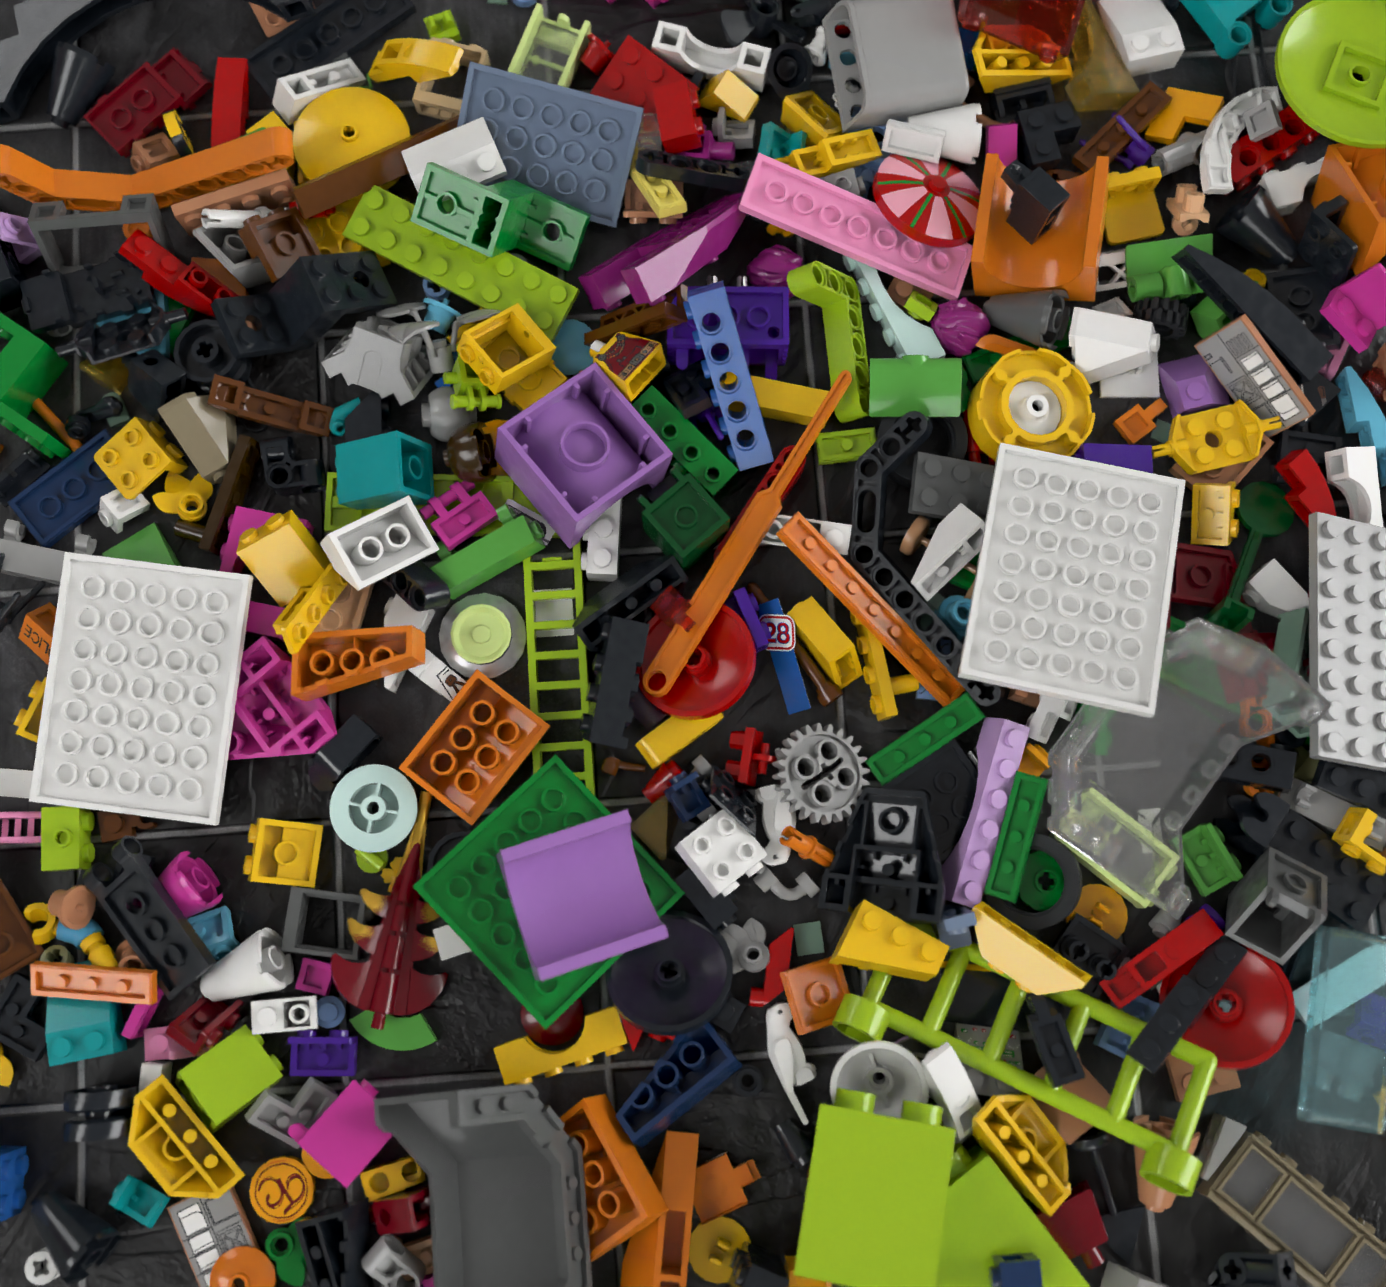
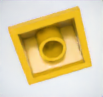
M812 90L788 95L783 100L781 122L793 133L804 131L807 134L805 144L808 147L818 145L821 139L848 134V132L843 133L840 115Z

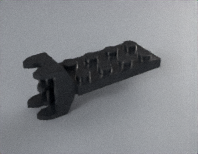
M1268 792L1256 793L1253 796L1255 800H1252L1244 795H1229L1226 799L1230 808L1238 815L1237 822L1233 823L1227 818L1213 819V826L1215 825L1220 829L1225 841L1236 849L1257 855L1254 859L1255 862L1270 846L1326 875L1327 913L1354 933H1361L1386 891V876H1380L1369 871L1365 867L1366 862L1360 858L1356 859L1343 853L1340 850L1342 847L1340 844L1291 809V805L1278 796Z

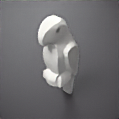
M775 753V756L778 758L777 761L781 760L782 758ZM776 784L760 787L755 790V799L758 803L762 804V823L769 839V843L763 848L768 855L761 861L769 866H778L787 862L791 848L782 845L779 839L783 837L788 840V838L781 835V832L787 826L795 828L797 820L795 811L789 812V807L792 803L790 801L781 803L780 800L785 793L784 791H775V788L778 786Z
M778 1002L769 1007L765 1015L767 1052L791 1104L802 1123L806 1125L809 1121L794 1093L793 1085L801 1086L817 1076L816 1067L812 1063L806 1062L802 1044L794 1031L789 1027L793 1019L789 1004L787 1002Z

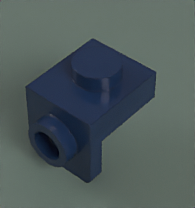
M685 771L681 772L669 780L672 786L663 791L682 823L687 822L711 806L695 780L699 777L697 771L690 775H687Z

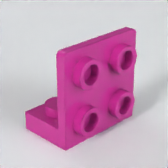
M1381 263L1375 264L1332 289L1319 311L1358 353L1368 349L1376 331L1386 326V268Z

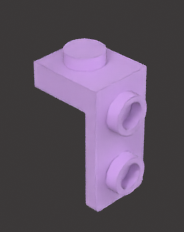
M0 212V239L11 242L18 262L28 265L41 256L42 253L28 225V218Z

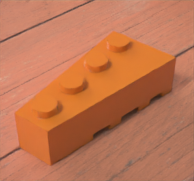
M413 625L312 632L297 654H292L291 696L308 702L425 664V633Z

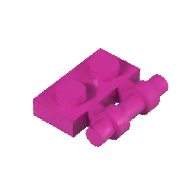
M456 481L449 486L450 490L438 498L434 496L427 500V505L418 510L424 520H427L434 514L438 517L437 520L430 524L431 529L448 551L499 518L496 509L481 490L471 497L467 493L475 488L474 483L466 481L459 483ZM455 500L461 502V504L449 512L445 509L446 506Z

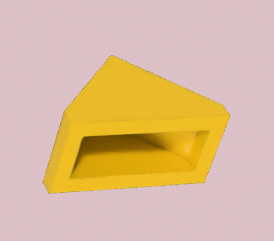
M728 69L709 79L698 97L700 107L717 113L719 107H725L726 116L745 123L760 100L755 92Z

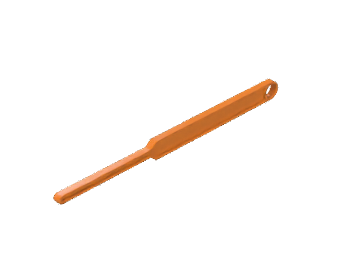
M844 370L839 374L771 486L766 490L757 492L647 669L642 683L644 689L650 695L661 697L670 691L782 509L780 498L852 382V376L848 370ZM654 674H664L666 676L665 686L658 691L651 690L648 685L649 679Z

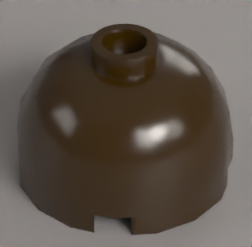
M482 421L460 426L451 434L447 443V449L443 452L445 465L448 468L451 467L453 473L460 480L474 484L492 482L496 478V474L491 475V468L497 467V461L494 459L495 446L491 434H484L482 427L487 426Z

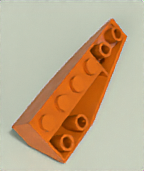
M667 1130L651 1178L669 1210L630 1237L622 1261L620 1287H686L699 1133Z

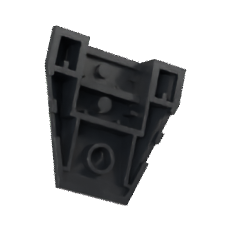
M864 787L848 821V829L842 841H839L835 849L837 852L830 867L826 868L822 876L818 908L852 915L855 907L865 899L907 923H942L946 890L926 792Z

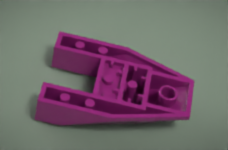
M743 192L725 195L677 220V224H670L650 234L579 276L578 279L593 310L605 308L606 311L613 310L622 304L621 299L629 294L632 295L636 304L649 303L650 306H654L666 299V293L677 287L703 266L718 260V255L728 248L747 215L738 208Z

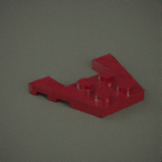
M1177 542L1166 630L1170 628L1171 602L1214 608L1226 597L1237 567L1232 551ZM1242 595L1239 602L1245 604ZM1249 622L1235 635L1240 633H1257V630H1253L1252 624Z

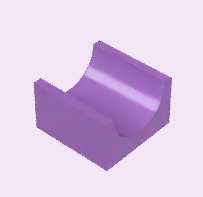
M595 362L498 427L494 459L567 547L571 549L579 543L581 537L591 524L622 497L645 484H649L653 489L661 483L673 453Z
M628 809L500 850L496 856L535 980L544 981L669 937L666 925L662 923L654 910L641 877L632 844L630 831L632 821Z

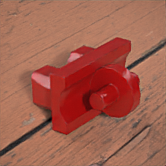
M746 727L745 731L731 732L730 748L742 750L741 761L728 760L725 770L737 782L755 787L757 773L766 775L768 764H772L778 758L769 755L771 744L762 743L764 733L752 727Z

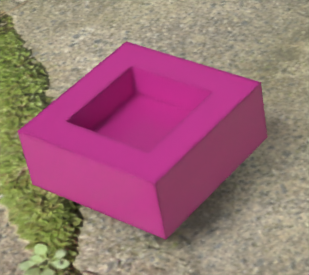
M303 957L295 989L328 996L333 980L330 962Z

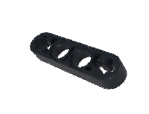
M644 149L638 152L635 166L639 173L646 176L735 192L744 191L750 176V171L739 165L651 149Z

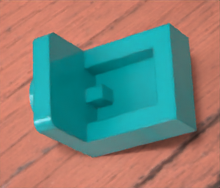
M127 1175L115 1187L112 1195L113 1198L109 1205L152 1229L171 1198L145 1182Z

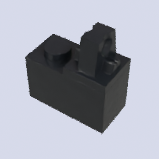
M1015 160L1004 169L1001 178L1014 193L1010 200L1012 203L1009 206L1012 210L1006 222L1032 245L1052 228L1070 194L1040 166L1031 171Z

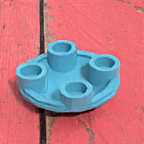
M565 319L553 342L557 348L552 359L555 361V366L564 375L578 374L580 370H584L592 365L594 359L589 354L590 347L584 345V334L592 330L585 323L574 319Z

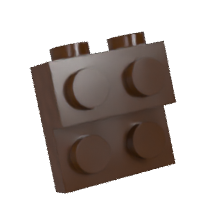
M279 207L270 211L267 214L268 216L260 218L259 215L249 217L243 221L244 227L238 231L251 258L260 259L272 283L279 281L300 256L322 255L297 207L285 210L284 207Z

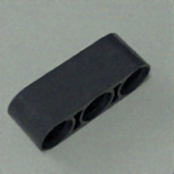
M421 560L381 579L417 612L446 607L450 602L448 585Z

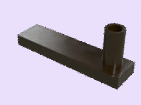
M239 435L207 525L204 526L179 519L174 526L175 536L200 543L198 548L220 557L221 547L223 543H227L229 535L227 528L229 517L231 514H234L236 506L242 507L261 455L260 443L249 436Z

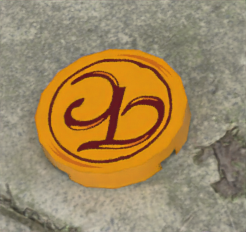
M274 1157L261 1165L252 1177L249 1189L251 1204L257 1214L268 1222L277 1224L293 1222L306 1213L314 1201L315 1176L307 1170L303 1161L298 1157Z

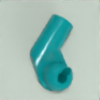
M359 397L333 410L329 425L332 434L336 436L345 435V418L361 403Z

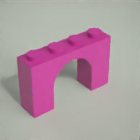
M236 506L234 514H231L228 520L227 528L229 535L227 543H223L220 550L222 562L219 571L242 573L245 563L236 553L239 537L249 528L254 527L257 529L266 524V521L275 513ZM300 519L310 534L313 535L314 526L308 520ZM250 600L245 635L259 638L266 636L270 640L284 642L282 635H276L272 624L285 608Z

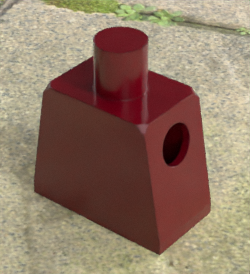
M1087 1180L1071 1187V1194L1051 1217L1047 1216L1037 1206H1032L1035 1216L1069 1260L1081 1255L1088 1269L1096 1268L1105 1261L1098 1246L1109 1239Z

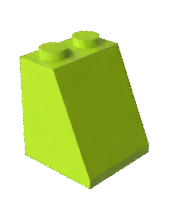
M246 1024L177 1073L175 1084L211 1134L257 1100L265 1089H271L283 1077L280 1072L283 1070L280 1061L274 1054L268 1056L262 1047L265 1043L261 1035H252V1030Z

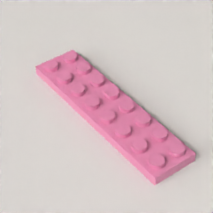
M758 153L738 207L740 211L950 301L959 298L971 261L973 245L965 243L957 247L940 248L913 240L896 229L884 217L876 203L761 153Z

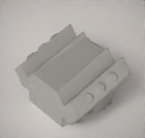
M368 316L366 321L356 322L355 326L345 334L321 362L329 378L342 373L348 386L351 384L360 385L379 393L381 399L394 393L400 406L415 399L434 373H431L427 347L422 345L423 337L421 332L409 338L404 344H401L388 333L389 327L399 323L377 316Z

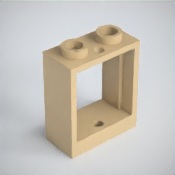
M431 37V40L460 47L464 51L459 61L460 65L469 67V63L472 61L491 66L487 50L478 45L470 44L468 46L456 43L449 38L439 39ZM435 80L417 83L413 95L417 114L442 120H448L460 114L461 99L431 92Z

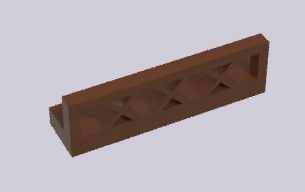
M679 284L665 294L666 299L654 306H650L649 303H632L601 316L600 328L584 334V345L590 347L596 340L607 344L616 333L621 331L645 338L687 322L683 302L688 300V286ZM676 296H677V306L674 305V304H671L672 301H673V299H674V297H676Z

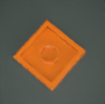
M831 956L779 972L797 1035H803L832 1025L844 995L850 994L842 964L828 963Z

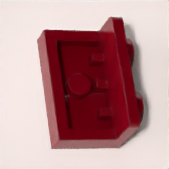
M203 995L171 1022L165 1033L196 1056L205 1047L211 1049L219 1041L225 1029L230 1032L241 1019V1015L238 1013L244 1002L238 999L228 1007L222 1001L214 1002Z

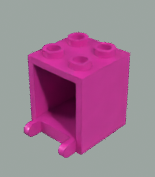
M365 1079L360 1083L357 1080H353L310 1129L302 1123L292 1124L288 1128L289 1136L346 1189L393 1136L392 1133L382 1132L375 1123L374 1099H377L375 1096L379 1091Z

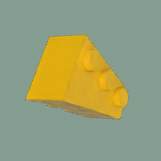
M864 899L855 907L828 963L854 966L867 971L870 969L886 972L888 975L927 982L938 974L950 946Z

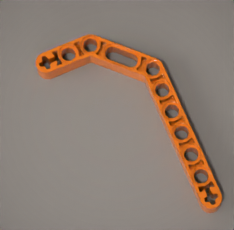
M270 127L133 175L53 169L10 146L0 144V188L32 203L63 201L68 210L96 212L119 211L123 195L154 193L158 207L162 209L293 165V134L286 127Z

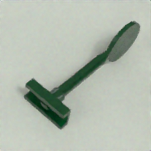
M1252 482L1240 491V505L1235 510L1238 519L1249 530V534L1226 597L1199 620L1196 631L1200 633L1206 628L1220 633L1218 642L1234 636L1251 622L1256 610L1239 601L1262 536L1277 537L1286 532L1293 523L1294 510L1285 500V492L1275 485L1266 482Z

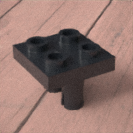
M1074 912L1051 947L1052 950L1092 976L1082 989L1077 990L1096 999L1103 992V988L1099 983L1102 980H1111L1116 976L1117 969L1130 951V948L1077 912Z

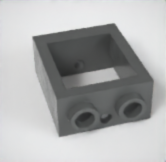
M291 887L281 951L331 957L333 953H336L343 959L361 960L364 954H368L355 942L353 943L352 950L302 943L310 897L360 903L357 922L368 926L369 922H373L375 913L368 909L361 895Z

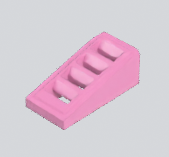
M41 811L0 812V820H2L0 845L41 843V834L40 836H34L35 819H41ZM22 819H28L27 836H21ZM9 820H15L14 836L8 837Z

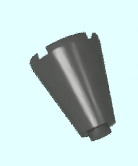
M1060 289L993 295L984 303L983 312L987 315L991 326L1038 347L1053 351L1058 347L1054 343L1056 340H1062L1067 330L1070 307L1065 306L1064 298L1069 299L1067 291Z

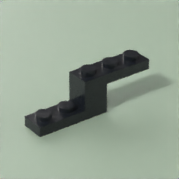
M1223 935L1209 945L1188 975H1182L1127 1050L1126 1055L1155 1075L1188 1028L1192 1029L1248 950L1226 935Z

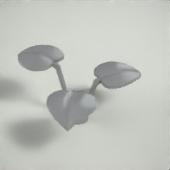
M411 302L383 309L377 312L376 316L379 318H390L404 314L413 316L416 322L391 326L388 328L389 335L401 344H404L409 338L421 332L427 347L431 373H443L451 371L454 367L452 352H456L459 327L466 323L492 317L502 311L480 309L457 316V320L453 322L450 344H447L446 339L431 340L428 329L440 326V323L436 320H421L418 310L426 309L425 303Z

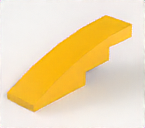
M867 129L821 139L818 145L792 150L788 156L775 160L816 178H822L878 159L882 156L873 130Z

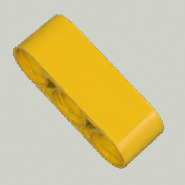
M720 713L700 720H684L671 716L640 739L635 746L654 770L714 727L724 718V715Z

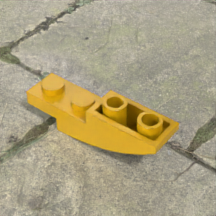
M420 38L386 40L382 51L378 52L368 75L376 83L410 76L417 83L451 77L458 71L460 67L459 61L464 51L458 46Z

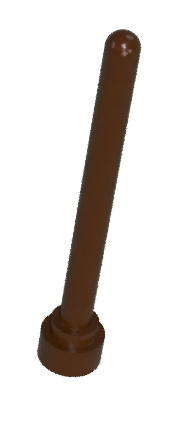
M750 582L747 585L748 593H753L758 605L769 601L757 583ZM796 638L794 647L796 659L818 688L816 689L817 699L823 707H826L844 693L836 683L833 684L831 680L827 681Z

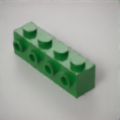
M653 385L632 404L673 453L670 466L672 468L676 467L682 475L690 473L711 498L737 474L738 469L691 422L684 419L681 413Z

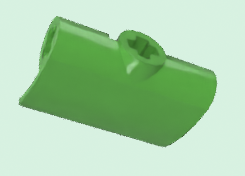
M1208 233L1127 245L1125 247V270L1128 295L1131 302L1144 301V298L1148 297L1151 300L1154 297H1159L1160 299L1166 297L1173 301L1175 299L1187 298L1192 294L1203 293L1204 291L1171 257L1188 244L1213 256V234Z
M905 355L902 358H870L869 416L903 417L908 412L917 411L926 417H959L961 412L962 358H929L927 355Z

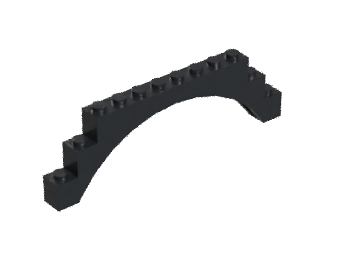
M27 0L13 5L19 34L0 41V125L21 117L37 84L54 62L55 47L58 40L63 44L65 42L73 44L79 37L107 18L137 4L152 0ZM243 0L261 6L288 23L315 13L312 0Z

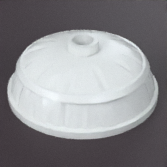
M867 1041L850 1048L837 1061L830 1080V1094L833 1105L837 1088L876 1095L874 1114L900 1118L903 1100L927 1104L929 1097V1086L927 1085L921 1062L908 1049L889 1041ZM881 1072L885 1077L882 1080H877L873 1075Z

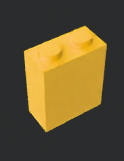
M293 510L283 515L277 513L270 517L266 524L257 529L254 527L249 528L239 537L237 555L280 607L289 604L301 587L311 588L330 564L324 550Z

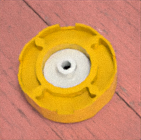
M1039 348L1037 351L1014 350L1002 356L990 367L972 389L967 410L971 434L978 447L995 462L1000 443L1071 457L1091 434L1094 426L1095 413H1092L1089 397L1092 394L1091 387L1083 373L1059 353L1044 348Z

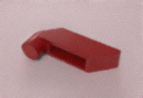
M788 928L769 943L770 960H768L769 963L765 969L763 988H750L749 1006L763 1007L784 991L779 972L789 970L794 928Z

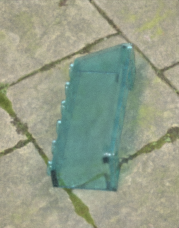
M1320 925L1316 930L1298 1101V1121L1384 1135V1129H1386V936Z

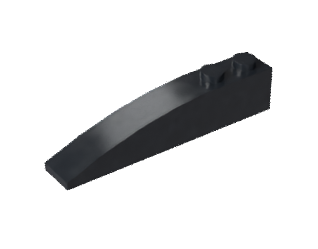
M1189 244L1171 257L1231 321L1243 314L1248 316L1297 385L1310 381L1333 357L1326 344L1312 334L1300 317L1295 316L1292 311L1269 291L1242 272Z

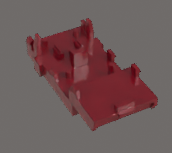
M173 47L153 66L146 61L108 95L104 94L97 100L98 104L83 117L121 157L124 156L127 159L132 155L129 150L132 148L133 142L147 138L146 135L158 126L161 129L165 126L162 116L163 112L171 109L176 110L179 106L183 111L187 108L192 111L196 108L194 102L213 85L201 74L203 71L194 61L190 62L177 48Z

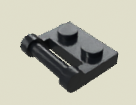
M1285 429L1278 433L1276 464L1291 451L1307 448L1318 466L1326 468L1324 453L1342 448V437ZM1275 468L1273 482L1285 484V479ZM1327 483L1330 491H1336L1337 487Z

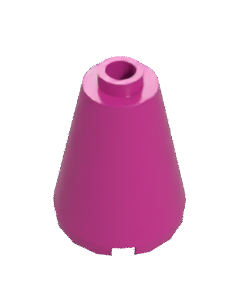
M188 851L179 853L158 877L186 918L216 906L223 898L222 893L219 895L217 893L216 887L220 885V882L211 867L200 857H197L195 860L188 857L191 853ZM139 900L137 904L142 908L141 901Z

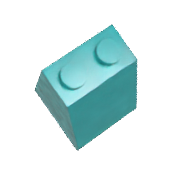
M396 430L335 445L338 504L355 510L383 508L408 495L414 505L427 504V500L434 497L431 444Z

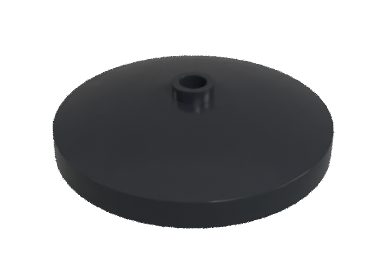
M667 910L659 919L666 925L669 937L625 952L605 971V979L614 1007L627 1022L650 1034L676 1036L701 1028L720 1012L732 988L733 963L725 939L705 919L685 911ZM669 975L675 976V977H671V978H666V977L669 976Z

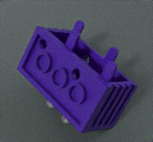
M711 276L707 277V285L711 284ZM713 276V283H716L717 277ZM738 276L737 286H725L747 365L748 367L749 365H765V378L777 380V365H786L789 349V287L747 286L746 276H743V286H741V276ZM688 286V291L702 286ZM677 296L674 297V299H673V301H672V303H671V304H674V305H676V306H677ZM708 313L702 319L703 323L707 326H714L720 320L719 316L715 313ZM687 318V322L667 329V360L670 365H677L681 370L705 358L703 348L697 350L693 339L692 331L697 330L694 319L688 320ZM716 343L712 346L711 351L716 355H723L728 351V346L724 343Z

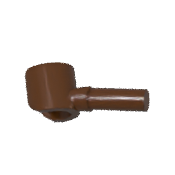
M608 757L604 759L600 771L616 777L619 768L645 772L646 765L627 763L615 757Z

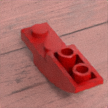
M138 228L121 245L118 253L144 271L141 279L168 297L198 312L215 317L210 305L215 299L239 296L194 261L187 266Z
M1203 908L1120 967L1113 979L1102 980L1099 984L1120 1010L1222 937L1224 933Z

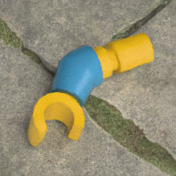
M33 903L24 909L25 919L31 923L37 921L47 922L43 928L34 929L32 938L35 945L50 942L56 936L57 940L73 944L78 950H83L88 955L92 965L119 966L115 959V953L108 944H105L104 930L95 920L91 919L84 928L74 930L66 928L56 916L51 915L48 910V904Z

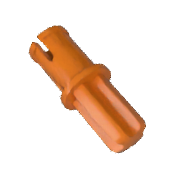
M787 826L783 829L781 835L788 838V840L780 837L779 840L782 845L798 852L802 859H811L823 867H830L835 856L831 849L818 843L816 837L812 835L806 836L792 826Z

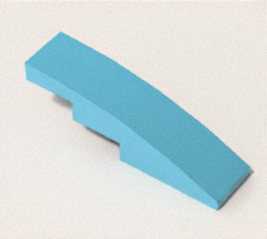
M1348 366L1335 379L1336 386L1341 389L1338 393L1345 432L1346 434L1358 433L1361 447L1375 446L1377 468L1381 487L1386 486V418L1370 390L1355 370Z

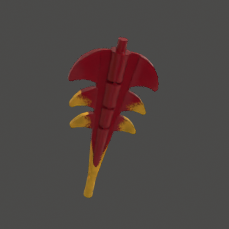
M425 791L420 793L417 818L391 894L378 895L364 888L360 890L363 902L368 909L382 917L381 924L366 926L358 923L353 918L347 919L350 935L362 950L370 954L369 960L356 963L347 961L336 953H333L331 956V976L336 989L353 1006L374 1012L371 1028L384 1030L387 1014L410 1015L431 1005L440 995L448 977L446 972L425 975L413 968L414 961L424 960L439 951L435 937L420 934L417 931V924L434 921L440 916L428 903L419 900L420 894L412 887L422 877L426 825L433 796Z

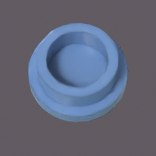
M325 996L317 1001L318 1025L323 1028H333L344 1020L346 1008L340 998Z

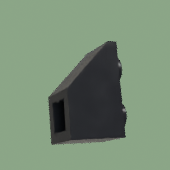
M372 391L345 418V443L391 432V428L387 427V416H391L390 398L384 397L381 399L379 393Z

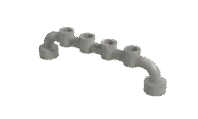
M700 754L692 761L695 768L691 773L697 771L699 777L695 779L697 783L703 776L710 778L712 769L710 763ZM711 802L709 808L696 815L702 822L718 813ZM762 861L760 862L764 867L757 871V875L753 878L764 893L770 889L780 899L787 901L798 900L806 894L812 898L820 891V888L805 871L795 879L798 883L796 887L786 888Z

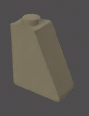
M195 392L184 393L157 410L201 477L213 485L221 484L237 443L236 416L208 405L209 395L197 396Z

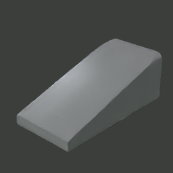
M1217 1113L1212 1115L1197 1155V1159L1202 1163L1199 1177L1205 1180L1211 1177L1241 1138L1247 1126Z

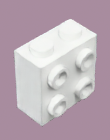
M724 809L720 810L685 837L675 847V850L713 898L719 893H722L724 897L740 886L736 880L746 873L750 878L764 867L760 861L768 855L758 841Z

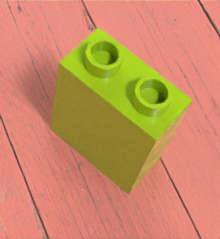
M837 1088L834 1106L820 1103L794 1275L849 1287H935L956 1129L940 1126L943 1107L903 1100L900 1118L874 1114L876 1095Z
M961 1143L954 1144L935 1287H991L989 1267L994 1266L993 1255L1033 1252L1040 1259L1043 1287H1090L991 1157L977 1145L967 1151Z

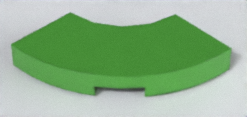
M365 1010L349 1020L365 1039L379 1047L390 1050H415L438 1040L423 1013L412 1017H398L387 1014L384 1030L371 1028L374 1014L372 1011Z

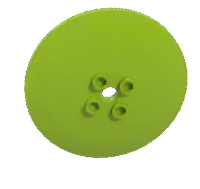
M1312 0L1308 2L1288 21L1276 46L1275 72L1284 98L1297 116L1325 137L1359 148H1386V0ZM1352 73L1362 75L1364 81L1355 79Z

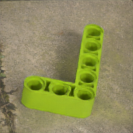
M813 261L790 270L787 274V283L792 294L822 308L831 387L842 371L848 370L852 376V382L834 409L837 419L841 423H847L869 416V368L857 283L852 277L819 261Z

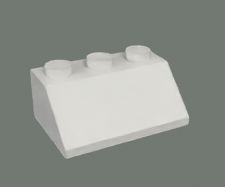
M483 117L401 151L417 192H419L428 162H434L483 185L507 175L506 168ZM445 195L442 202L451 199V197Z
M409 495L329 533L320 543L335 571L357 591L439 550Z

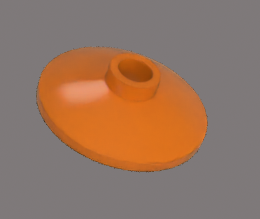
M238 1246L226 1251L216 1261L210 1275V1287H236L234 1283L235 1278H242L245 1283L244 1287H275L276 1272L271 1259L262 1250L253 1246Z

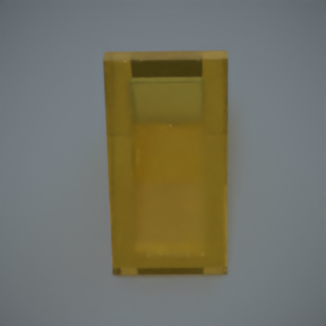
M123 356L95 365H91L87 360L79 364V368L94 382L119 396L128 384L129 369L121 362Z
M661 796L630 825L635 834L660 860H666L668 799L666 796Z

